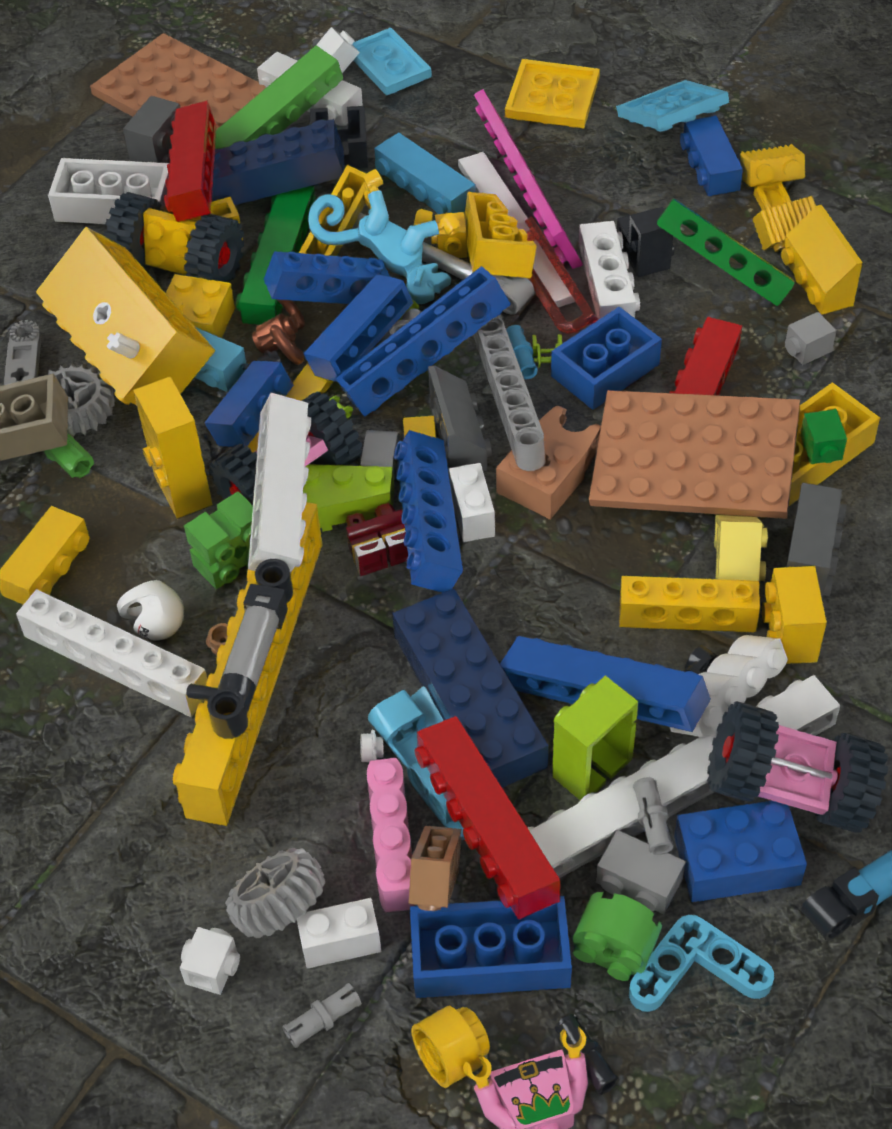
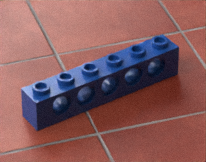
M481 266L335 379L352 404L365 417L378 409L382 403L395 393L403 390L417 376L425 373L428 370V366H432L443 356L451 353L456 346L468 337L473 336L490 320L499 316L511 303L497 279Z
M409 430L404 440L397 443L394 451V459L397 460L398 464L396 478L400 481L399 501L402 502L403 507L401 521L405 524L406 533L404 545L407 546L408 550L407 569L410 570L412 585L444 593L454 587L463 572L444 440Z

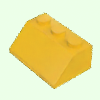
M822 204L818 205L786 235L784 248L781 250V257L783 263L789 266L794 273L796 282L802 285L806 291L810 303L815 305L820 314L823 315L854 306L863 262Z

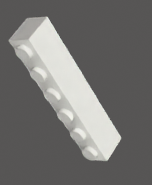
M270 393L260 412L248 569L255 571L261 562L268 559H279L288 565L291 574L294 567L301 565L304 555V548L300 547V539L304 534L306 522L301 517L307 502V494L303 493V487L309 469L304 466L310 450V442L306 441V436L311 427V417L307 416V402L275 393Z

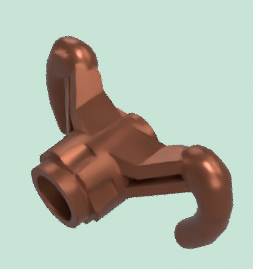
M276 299L287 310L290 317L279 314L257 326L256 331L252 333L253 341L260 352L265 353L267 350L272 352L280 349L290 361L300 365L304 361V354L301 349L296 347L294 341L297 329H302L305 326L304 317L293 300Z

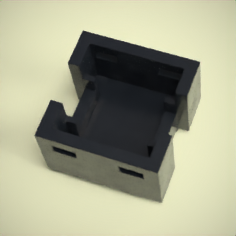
M365 106L347 107L348 126H336L344 148V165H349L356 169L368 168ZM328 108L310 109V125L318 120H329Z

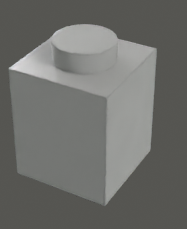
M816 312L788 325L785 347L791 356H794L804 365L832 352L836 329L819 312Z

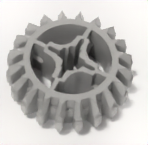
M72 363L69 368H63L60 365L59 370L56 372L49 370L48 375L54 373L68 396V433L72 437L80 432L86 436L87 430L93 429L97 431L98 424H106L107 416L112 415V407L115 406L114 391L112 386L100 378V373L96 367L89 369L85 363L80 367H76Z
M289 848L286 852L281 850L274 856H268L263 862L256 863L252 870L246 871V875L242 879L237 880L236 887L229 892L230 897H228L225 904L227 905L226 911L230 915V920L247 937L254 936L256 939L261 938L263 935L271 936L278 929L283 931L285 926L291 922L295 923L299 916L306 914V910L310 906L315 905L317 902L316 898L322 894V887L326 881L320 869L321 866L315 857L312 858L309 852H306L303 848Z

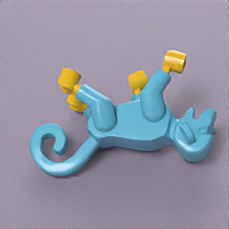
M376 169L364 175V186L366 188L364 201L370 209L368 210L369 215L364 216L359 221L358 228L330 232L320 225L319 216L326 207L334 210L332 214L327 216V224L335 226L341 222L344 216V204L339 197L326 194L319 197L312 204L308 215V222L311 233L316 239L324 244L335 246L359 241L360 244L370 248L379 260H383L384 265L391 272L406 277L407 290L412 300L417 304H425L434 300L435 293H440L442 289L451 284V278L447 273H437V263L422 264V243L425 238L439 235V231L442 229L445 230L448 236L457 234L460 231V222L455 215L448 214L440 222L436 223V220L432 221V211L419 209L415 216L414 225H410L407 230L389 221V214L382 191L378 189L379 186L383 185V180Z

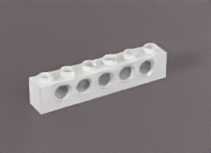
M36 589L16 613L26 638L189 717L194 715L198 704L204 701L188 698L186 695V690L190 683L206 686L207 675L204 668Z

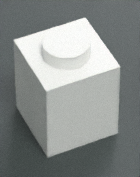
M332 27L317 44L318 47L338 60L342 73L360 53L352 45L355 40L344 30L339 33Z

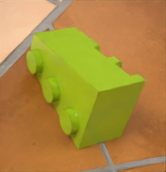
M316 464L305 466L309 469L303 487V493L307 494L308 503L317 504L322 532L332 530L333 525L346 523V517L349 515L360 513L363 514L365 521L375 518V509L378 506L390 503L393 506L395 493L393 467Z

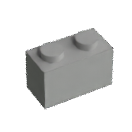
M617 830L597 865L596 883L600 884L610 894L614 895L616 893L627 896L645 905L651 911H657L664 915L683 880L686 861L669 853L654 855L652 852H649V844Z

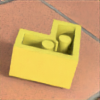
M716 514L714 547L717 550L715 579L765 581L766 562L760 561L761 548L767 547L768 531L767 528H764V524H762L758 517Z

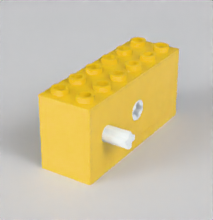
M88 227L84 228L36 291L44 301L42 306L57 317L56 323L58 326L70 333L72 336L70 338L71 342L86 353L85 359L100 370V378L110 386H113L116 390L114 395L126 405L133 403L137 406L133 392L134 389L170 376L181 395L216 351L124 246Z

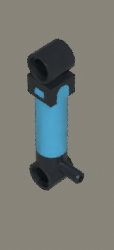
M892 850L859 871L855 867L833 880L832 887L825 886L817 890L803 903L801 911L825 940L834 939L850 925L853 927L872 915L878 904L892 896Z

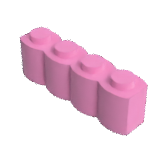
M397 758L372 760L367 768V783L380 903L385 912L410 910V906L415 904H408L412 849L403 769Z

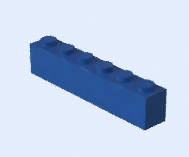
M518 636L500 663L516 691L570 704L579 699L580 694L589 684H596L604 676H607L638 701V720L693 732L711 700L703 676L694 672L674 670L659 664L651 665L637 662L630 658L614 657L598 651H586L573 648L570 645L549 643L538 638L531 639Z

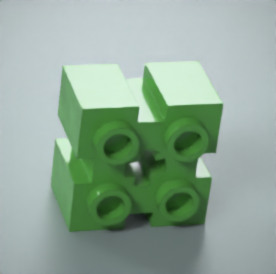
M239 491L217 504L218 510L209 515L207 512H204L184 525L187 541L193 547L190 549L193 566L215 589L236 579L239 569L243 566L248 568L253 505Z

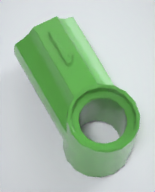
M68 432L66 446L44 451L48 459L56 461L72 478L79 477L81 479L89 473L90 468L94 465L92 456Z

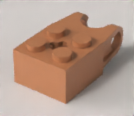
M555 406L539 420L544 433L545 464L543 467L535 471L522 470L517 466L511 450L496 468V493L550 520L584 479L585 472L597 453L601 425L597 423L580 432H571L564 429L567 410L561 406Z

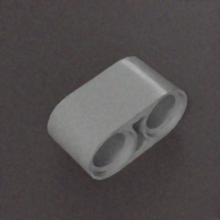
M367 430L360 466L393 467V478L395 479L397 460L394 459V451L397 443L400 441L399 432Z

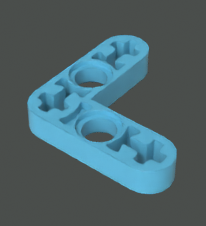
M686 915L677 920L652 952L644 972H637L630 982L629 998L633 1006L641 1011L650 1012L656 1010L662 1005L695 961L745 996L752 999H760L770 993L774 981V971L765 960L696 915ZM697 930V938L691 937L685 945V950H683L680 945L683 942L685 931ZM724 948L733 954L734 960L726 965L719 964L714 960L712 953L716 949ZM663 955H673L679 960L680 966L676 970L667 971L659 965L658 960ZM740 961H744L743 969L740 968L739 974H735L734 972L737 971ZM757 972L763 975L761 982L757 981L754 985L749 982L750 975L754 976ZM653 975H655L658 981L655 983L653 995L648 994L645 998L640 996V987L646 989L653 981Z

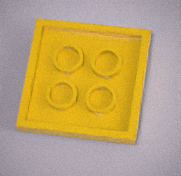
M522 59L505 107V118L569 126L572 128H585L600 78V69Z

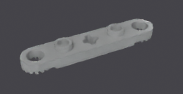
M19 321L20 323H15V326H12L9 331L4 385L19 382L17 380L20 379V376H24L21 381L38 377L41 333L39 327L33 321ZM23 333H31V335H28L29 338L27 336L25 339L24 337H19Z

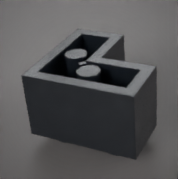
M663 206L617 218V232H621L623 237L622 251L627 252L628 261L638 277L668 270L671 267V256L674 255L673 235L657 225V220L665 210Z

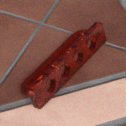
M532 216L526 219L525 223L530 229L526 232L528 234L527 241L537 240L583 313L571 322L566 321L533 268L532 276L528 279L533 284L535 294L555 326L561 332L571 334L598 321L595 313Z

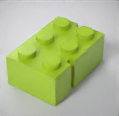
M604 676L596 684H589L582 691L576 702L570 707L564 706L554 718L553 778L579 800L587 794L598 792L606 784V779L591 768V763L612 779L633 759L636 723L634 721L637 719L638 701L607 676Z

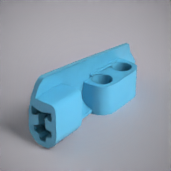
M421 687L411 697L405 690H402L377 704L368 714V721L406 767L412 786L445 828L462 829L461 840H465L463 835L464 828L459 821L454 822L450 817L446 806L447 800L443 794L438 795L435 792L430 780L429 770L427 767L423 769L420 767L414 749L418 747L417 731L444 720L426 687Z

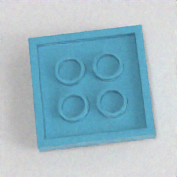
M684 80L618 105L616 108L618 117L661 132L671 129L675 123L693 121L696 119V115L701 113L718 111L720 109L719 106L729 103L727 91Z

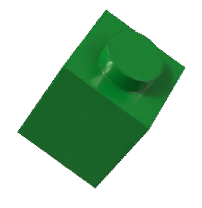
M837 410L804 413L800 436L810 464L831 463L843 460L847 436Z

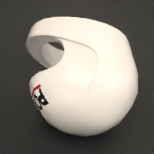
M159 580L148 581L132 588L117 603L119 615L125 619H136L133 626L134 631L146 639L154 641L167 639L178 631L184 620L183 601L173 589ZM135 602L141 604L137 607L128 608L131 604Z

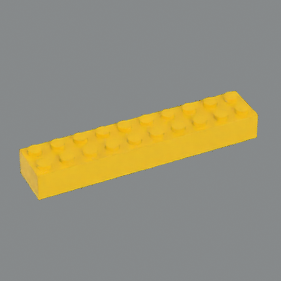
M306 502L301 519L306 522L304 534L300 539V547L304 548L301 565L294 567L290 574L293 596L287 603L288 611L282 628L276 629L247 713L248 727L239 737L233 739L219 737L212 728L207 708L208 701L200 702L197 706L194 731L187 734L184 744L185 756L182 764L178 763L173 773V785H176L178 790V802L182 804L185 818L223 826L228 825L322 548L317 504ZM248 569L246 588L241 589L238 594V610L235 617L231 616L227 626L228 637L225 645L221 644L218 649L217 668L215 673H210L206 683L208 687L218 688L245 613L243 602L250 584H256L255 571Z

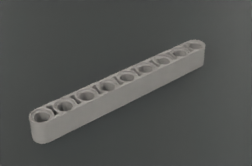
M500 314L482 326L473 336L516 464L522 470L535 471L545 464L544 433Z

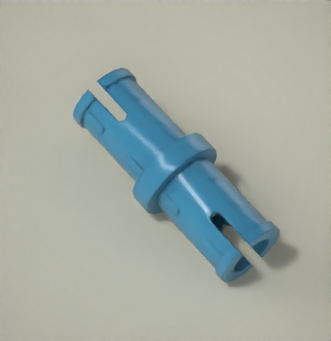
M511 325L506 331L524 379H531L538 372L532 357L533 348L526 341L523 328L520 325Z

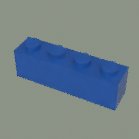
M377 274L303 354L315 376L337 382L336 377L371 351L413 304L403 280Z

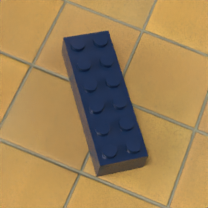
M334 119L327 121L318 120L311 125L301 128L291 127L282 133L274 135L265 134L252 141H239L229 147L215 148L212 202L231 197L234 205L340 178L344 172V148Z
M454 588L392 613L394 637L422 687H426L443 720L454 716L458 717L502 788L548 768L547 742Z

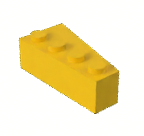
M468 192L464 218L472 273L482 266L492 275L531 278L537 245L533 241H527L528 234L524 229L517 228L518 221L508 215V209L496 194Z

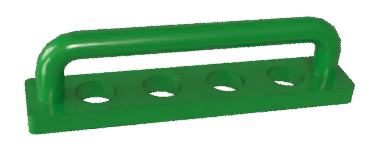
M676 199L671 200L657 220L659 227L776 306L780 305L795 284L791 277ZM681 224L695 232V234H683L680 229ZM708 241L720 250L716 252L708 251L705 247V242ZM730 258L742 264L743 267H732L729 263ZM754 275H758L768 283L765 285L757 284L754 281Z

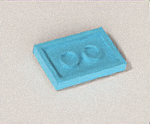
M392 28L352 44L360 52L353 61L386 96L432 77L431 67Z

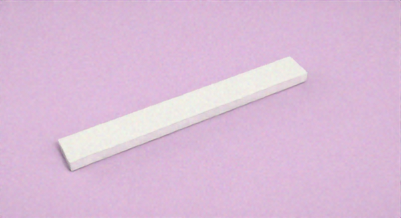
M481 152L458 159V167L465 178L476 184V193L496 194L508 209V215L518 221L517 228L524 229L528 234L527 241H533L537 245L531 280L550 309L577 302V291L485 153Z

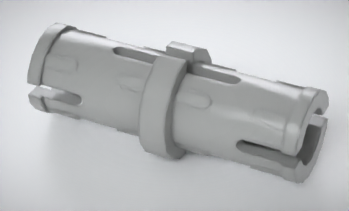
M652 777L639 779L633 784V789L640 808L638 820L645 828L649 852H652L654 855L668 853L673 849L674 845L671 842L666 823L668 812L666 807L661 804L657 781Z
M347 983L343 988L322 1002L319 1000L311 1003L310 1010L282 1026L287 1038L292 1040L291 1044L294 1048L299 1047L301 1043L322 1029L328 1031L334 1027V1021L362 1004L357 992H352L354 989L350 983Z

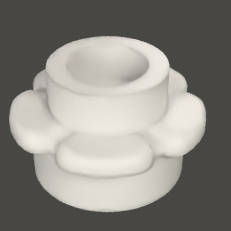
M371 730V733L360 735L361 762H370L377 760V758H383V737H376L374 730Z

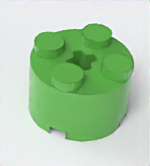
M604 892L594 893L591 895L572 940L575 946L573 955L580 961L586 963L594 962L599 966L607 968L608 974L615 979L628 981L631 975H635L637 972L642 973L646 969L661 932L662 924L660 921L655 924L652 921L654 913L645 905L632 898L614 893L612 899L602 898Z

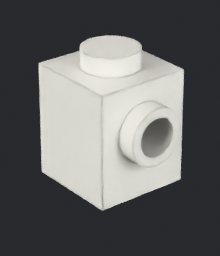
M197 927L193 939H188L185 942L181 954L182 963L180 971L185 984L221 995L228 976H234L240 962V954L237 952L234 938L229 933L219 928L207 930Z

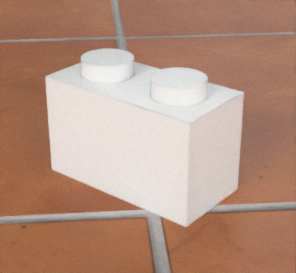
M481 463L449 468L453 506L463 542L494 537L495 511Z
M371 898L308 911L297 918L307 969L382 952Z

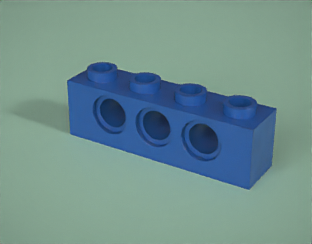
M274 251L264 277V282L272 299L350 304L377 274L390 277L383 260L375 258L366 259L349 256L341 257Z

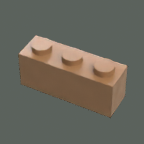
M434 826L424 827L411 858L408 904L418 905L420 909L426 911H437L441 907L448 908L459 873L462 829Z

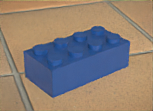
M560 896V902L519 920L512 908H506L501 900L448 904V908L441 907L437 911H426L418 906H410L413 978L416 998L571 988L572 965L564 896Z

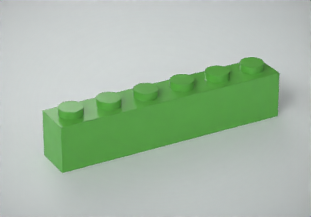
M316 45L216 130L215 148L222 149L231 146L235 142H248L258 139L265 134L274 135L283 132L343 80L338 60Z

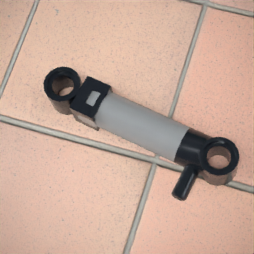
M279 559L265 560L255 569L256 584H250L243 602L245 613L218 688L190 683L186 690L188 698L208 701L207 708L212 728L219 737L224 739L239 737L248 727L247 713L276 629L282 628L288 611L287 603L293 596L290 569L284 561Z

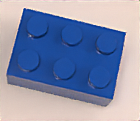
M617 307L552 350L551 377L594 410L606 401L607 390L622 391L660 365L662 339L621 307Z
M766 801L677 815L674 838L679 858L686 861L684 877L691 902L794 887L802 884L807 863L789 805L775 801Z

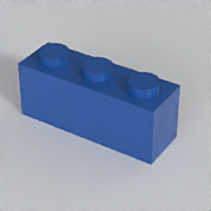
M717 116L685 122L684 133L680 134V143L682 149L688 153L691 168H695L699 185L704 187L708 196L740 191L743 168Z
M253 361L204 422L218 446L234 447L243 444L245 447L249 445L259 431L260 412L270 393L286 396L294 386L282 363Z

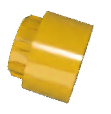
M446 1006L414 1024L411 1029L413 1042L421 1061L432 1078L443 1088H447L466 1077L463 1070L465 1062L470 1064L472 1072L482 1067L479 1055L484 1057L489 1053L490 1042L486 1030L476 1014L466 1007L456 1010L452 1006Z

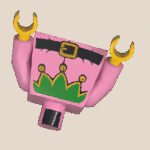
M578 1027L580 1038L576 1044H568L566 1042V1030L563 1029L561 1031V1043L568 1050V1054L565 1056L561 1049L491 1071L492 1068L489 1060L479 1055V1060L482 1062L483 1067L477 1075L472 1073L470 1064L465 1062L463 1066L464 1073L467 1077L476 1081L474 1090L485 1117L499 1129H569L573 1127L574 1115L582 1110L588 1086L585 1055L580 1052L586 1044V1036L582 1029Z

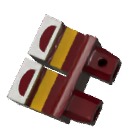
M386 503L375 509V518L365 521L363 514L360 513L346 517L348 547L360 577L388 568L387 559L391 566L407 561L408 550L407 546L404 545L405 524L401 521L402 509L396 511L390 503Z

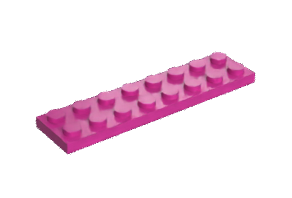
M484 89L474 94L479 103L475 109L483 122L488 120L484 125L492 139L498 138L493 142L502 156L507 154V157L503 160L511 173L517 172L513 178L521 191L527 190L523 196L531 210L535 207L537 208L533 214L541 228L547 226L544 229L546 238L552 247L556 244L558 245L554 250L562 264L568 261L572 269L581 267L583 263L508 129Z

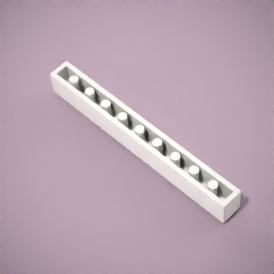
M813 675L804 681H794L784 692L774 697L772 695L765 697L756 707L774 712L778 717L776 722H779L781 726L816 736L836 724L840 704ZM716 731L708 737H699L688 744H679L665 757L657 761L650 760L646 762L639 771L628 777L621 776L615 779L608 788L599 793L587 794L577 805L568 810L556 811L546 822L535 828L527 827L558 877L561 878L604 854L617 830L632 837L645 831L644 826L638 820L640 808L633 789V784L637 780L646 777L656 779L661 804L666 807L668 818L712 794L713 791L709 789L710 785L707 782L709 777L707 767L710 765L708 760L709 753L713 750L712 741L713 738H716L718 732Z

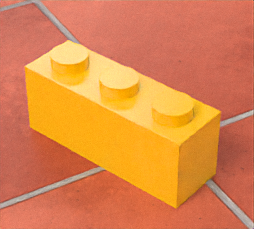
M51 506L0 569V591L2 596L24 605L36 589L50 595L52 587L58 579L67 573L72 561L88 545L90 537L84 518Z

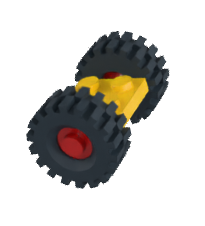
M126 192V194L120 195V199L115 200V208L111 207L109 211L110 219H106L105 225L108 227L107 231H104V236L124 246L144 269L150 265L190 277L231 283L230 280L235 279V271L239 270V260L243 257L241 248L244 247V240L241 239L244 236V232L241 230L242 225L237 220L207 214L201 216V221L188 219L177 222L174 214L164 212V209H161L162 204L157 199Z

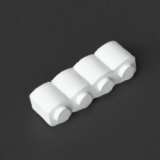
M744 635L738 638L732 644L728 653L722 654L713 660L707 672L698 674L703 676L711 700L693 732L670 727L671 732L699 737H708L714 734L718 724L722 723L723 714L725 711L728 712V707L731 704H734L735 701L744 703L746 698L756 695L765 685L767 678L775 677L785 667L788 659L781 639Z

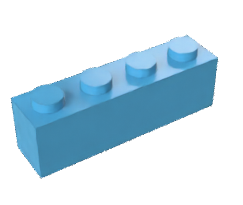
M399 132L374 148L375 167L381 175L388 177L400 188L415 196L418 201L431 207L437 214L464 212L465 214L467 193L476 192V184Z

